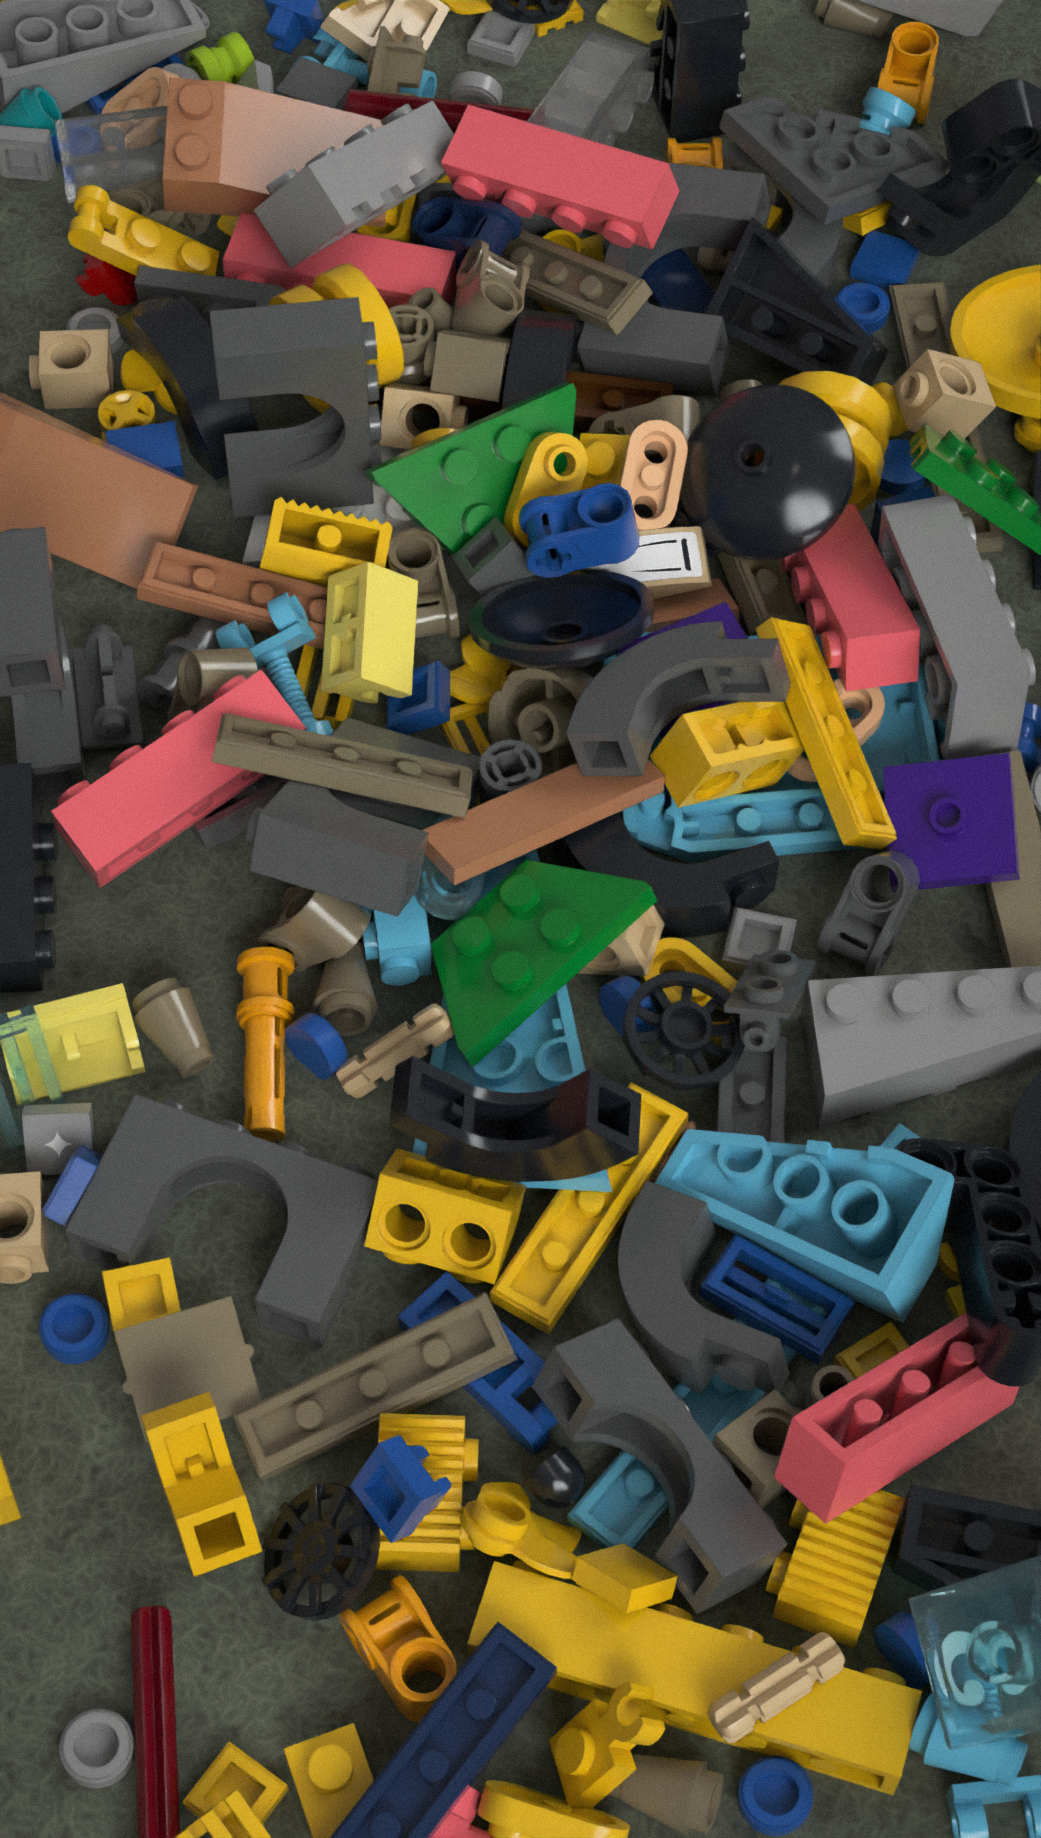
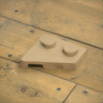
M359 0L356 5L342 11L339 7L331 10L320 28L365 61H368L371 47L377 45L380 26H386L395 42H402L405 35L421 38L424 41L423 48L427 51L450 8L440 0Z

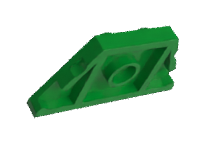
M564 382L373 466L365 470L367 478L375 486L381 487L403 507L402 511L419 526L426 528L437 538L440 546L453 556L493 518L496 517L505 526L504 516L506 507L529 444L537 436L546 432H559L573 436L576 402L574 383ZM564 453L558 454L554 460V469L557 474H560L567 466V458ZM547 514L542 515L543 524L547 523Z
M924 423L909 441L910 448L912 449L910 456L915 459L911 463L912 468L1041 555V513L1038 511L1040 505L1029 494L1014 484L1017 478L1004 465L992 457H989L985 463L974 457L977 450L957 432L950 429L943 436Z
M525 860L432 942L431 948L455 1039L466 1063L472 1068L652 907L658 900L651 886L645 881Z

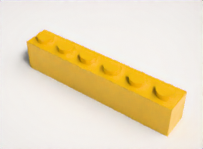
M494 1561L467 1643L468 1659L498 1621L557 1667L556 1675L546 1687L548 1689L590 1702L593 1699L609 1702L614 1691L624 1683L631 1682L651 1686L654 1695L643 1704L639 1717L662 1720L664 1725L764 1756L786 1757L803 1768L894 1795L902 1777L922 1694L920 1690L907 1687L906 1680L900 1675L879 1668H866L861 1673L843 1667L840 1673L822 1685L817 1681L813 1682L814 1685L811 1687L812 1691L765 1723L757 1719L755 1725H753L754 1730L735 1743H727L717 1733L710 1721L708 1713L711 1704L731 1690L739 1694L741 1692L740 1689L743 1688V1682L789 1652L798 1655V1651L801 1650L800 1646L793 1647L792 1651L763 1643L764 1638L759 1633L743 1626L727 1624L723 1625L720 1630L693 1622V1616L689 1612L665 1603L652 1605L651 1608L646 1607L624 1614L582 1587L553 1579L554 1576L534 1569L524 1561H514L512 1566Z

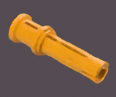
M256 947L243 951L237 958V971L243 976V1001L237 1004L236 1019L241 1028L245 1030L243 1127L248 1129L255 1137L275 1142L276 1139L283 1141L286 1136L284 1048L285 1030L293 1022L295 1014L294 1006L288 1001V977L294 972L295 959L291 953L283 949Z

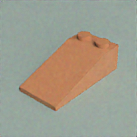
M169 77L163 164L164 211L240 216L241 212L256 215L254 209L271 196L266 188L268 184L293 168L299 173L306 167L305 164L332 146L335 150L345 146L343 144L344 141L366 126L372 125L374 130L382 127V120L229 82ZM386 212L365 225L385 227Z
M0 393V532L14 528L45 527L50 553L137 589L154 541L176 545L198 485L17 399Z

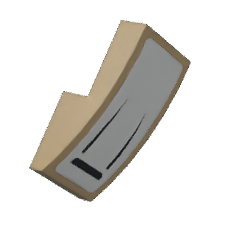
M700 526L638 531L640 536L639 547L629 559L617 564H604L586 568L589 570L615 572L632 577L643 583L651 591L654 599L712 586L705 539Z

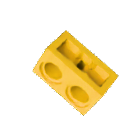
M737 702L682 714L651 753L650 757L654 765L665 775V785L676 806L679 808L773 786L804 752V747L785 702Z
M397 1148L380 1172L364 1247L381 1251L388 1259L397 1263H422L446 1270L455 1279L462 1282H487L495 1285L508 1261L512 1249L526 1185L453 1171L427 1161L426 1156ZM399 1204H408L418 1209L424 1221H417L407 1217L402 1212ZM464 1223L479 1225L487 1232L490 1239L483 1240L473 1237L466 1230Z

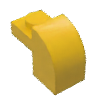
M206 1392L141 1415L155 1467L193 1576L201 1575L263 1552L247 1498L232 1464L216 1407L210 1393Z

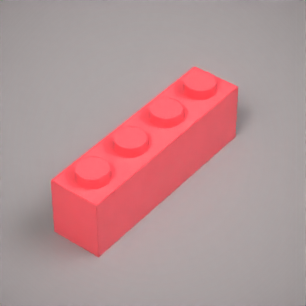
M471 105L467 106L441 161L444 170L453 184L454 191L469 201L483 202L484 199L498 202L521 217L530 218L533 214L552 219L558 226L571 232L580 233L583 229L602 234L609 242L624 248H631L635 244L653 250L680 191L669 163Z
M244 212L240 214L222 259L224 278L278 285L286 291L299 285H306L311 289L315 276L340 264L350 263L361 270L372 282L388 309L397 305L408 304L412 295L423 288L436 289L441 298L450 305L456 290V252L358 233L348 234L295 267L290 268L258 216Z
M847 504L833 527L817 542L796 554L779 558L782 572L790 573L794 599L796 603H804L807 623L811 626L813 634L819 635L822 640V653L828 669L835 668L845 691L918 681L920 627L855 504Z
M262 669L248 679L243 675L232 678L216 691L213 696L215 701L196 714L192 710L180 713L162 729L163 736L144 749L140 745L128 748L112 761L109 766L110 772L92 784L87 780L81 781L67 789L58 798V807L51 811L55 828L99 888L267 775L212 762L222 714H233L306 731V727Z
M967 1313L792 1417L774 1478L826 1524L1014 1403L1020 1386L1011 1387L999 1384L988 1378L979 1369L975 1360Z

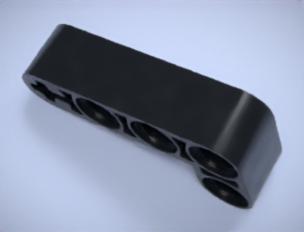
M1021 79L1001 81L982 92L944 120L942 132L950 175L955 182L962 184L983 182L1013 162L1041 176V89Z
M912 1138L904 1141L897 1150L952 1173L954 1177L943 1233H951L975 1360L979 1369L988 1378L1002 1385L1016 1387L1025 1386L1033 1382L1041 1367V1244L1024 1170L1020 1161L1004 1149L990 1145L928 1138Z

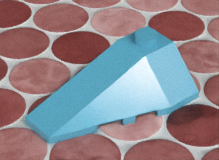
M687 1129L655 1184L707 1202L712 1222L734 1234L740 1235L852 1300L904 1323L937 1265L954 1177L952 1173L892 1147L869 1145L868 1151L833 1148L826 1141L807 1140L806 1145L767 1142L760 1135Z

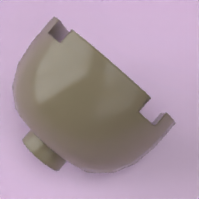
M523 667L510 673L506 677L508 679L505 681L502 689L495 691L489 702L488 729L492 744L512 739L523 741L532 746L540 755L542 778L577 763L566 732L576 704L586 687L593 680V677L583 669L543 670Z

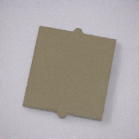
M231 1296L114 1331L127 1381L123 1383L122 1389L125 1394L132 1395L145 1443H148V1439L140 1416L209 1392L216 1407L219 1420L232 1417L233 1414L262 1401L250 1362V1357L254 1354V1348L250 1344H245Z

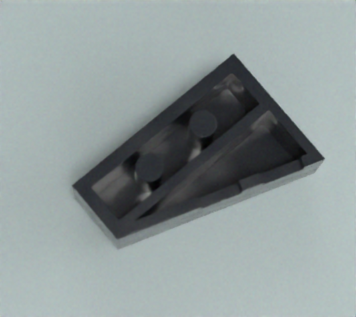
M661 0L655 24L657 31L663 30L660 40L650 42L649 54L650 57H656L655 63L652 66L644 67L642 73L669 137L675 138L677 143L725 134L719 128L724 110L742 104L738 78L739 72H744L746 67L742 36L743 31L748 30L750 26L746 0Z
M753 217L751 218L705 314L723 316L727 335L801 372L832 371L853 376L872 386L889 350L768 227Z
M31 763L0 764V993L43 991L44 969H53L56 966L54 931L45 930V914H56L57 911L56 881L54 876H46V860H57L58 836L54 822L45 823Z
M911 1485L902 1507L892 1572L991 1629L999 1627L1008 1629L1019 1639L1023 1647L1041 1656V1511Z

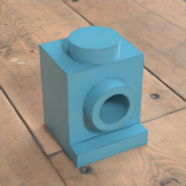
M421 879L417 892L398 917L362 906L371 914L370 922L363 933L365 959H378L380 978L385 984L403 986L416 981L419 976L432 975L431 944Z

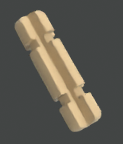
M430 1004L413 1016L414 1024L410 1026L405 1021L363 1050V1058L360 1059L356 1054L348 1059L336 1071L341 1087L348 1095L356 1099L362 1098L379 1086L377 1079L382 1077L386 1082L395 1075L396 1065L411 1056L420 1059L428 1054V1045L432 1044L437 1048L452 1038L454 1031L448 1012L437 1004Z
M821 1632L800 1645L801 1650L798 1651V1655L789 1652L743 1682V1688L740 1689L741 1692L739 1694L731 1690L711 1704L708 1713L710 1721L725 1742L735 1743L754 1730L753 1725H755L757 1719L765 1723L812 1691L811 1687L814 1685L813 1682L817 1681L822 1685L842 1671L845 1663L844 1655L828 1633Z

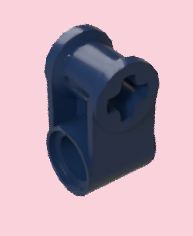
M446 196L435 197L425 202L416 211L412 219V228L425 246L456 252V271L459 270L466 253L476 240L481 239L488 243L489 251L502 256L509 242L520 236L524 226L515 212L498 202L452 199Z

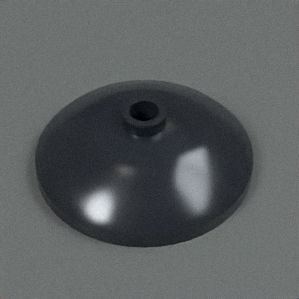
M778 384L760 385L744 389L716 404L693 429L687 440L688 452L680 498L694 527L700 526L704 539L728 555L746 560L765 561L796 554L823 537L839 519L848 503L855 479V453L850 435L835 411L822 399L806 390ZM758 451L764 452V458L759 465L755 467L747 466V460L751 454Z
M581 569L559 577L546 578L534 575L506 583L483 596L474 605L470 612L469 624L471 636L475 643L501 661L531 669L578 670L598 664L631 646L651 625L655 609L651 591L640 581L615 572Z

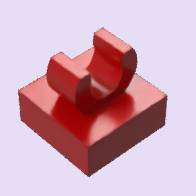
M90 254L84 256L83 262L86 264L84 272L86 274L77 276L75 282L85 293L91 296H98L104 293L116 305L126 306L135 302L137 296L134 285L136 275Z

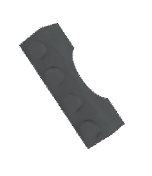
M620 1319L613 1320L555 1346L534 1381L533 1389L572 1442L594 1441L618 1447L636 1457L656 1477L668 1501L670 1523L667 1536L655 1557L664 1568L678 1575L676 1586L696 1614L761 1581L785 1548L787 1542L778 1532L771 1516L760 1508L734 1473L729 1460L715 1448L692 1417L687 1404L674 1393L651 1362L645 1348L635 1341Z

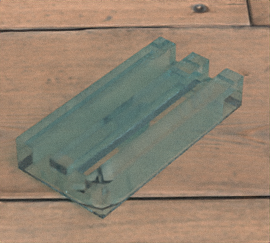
M33 1005L19 1008L21 1014L8 1018L7 1013L1 1014L0 1040L2 1041L23 1108L24 1105H37L14 1036L27 1031L50 1104H65ZM0 1079V1124L8 1147L11 1149L24 1144L23 1127L16 1128Z

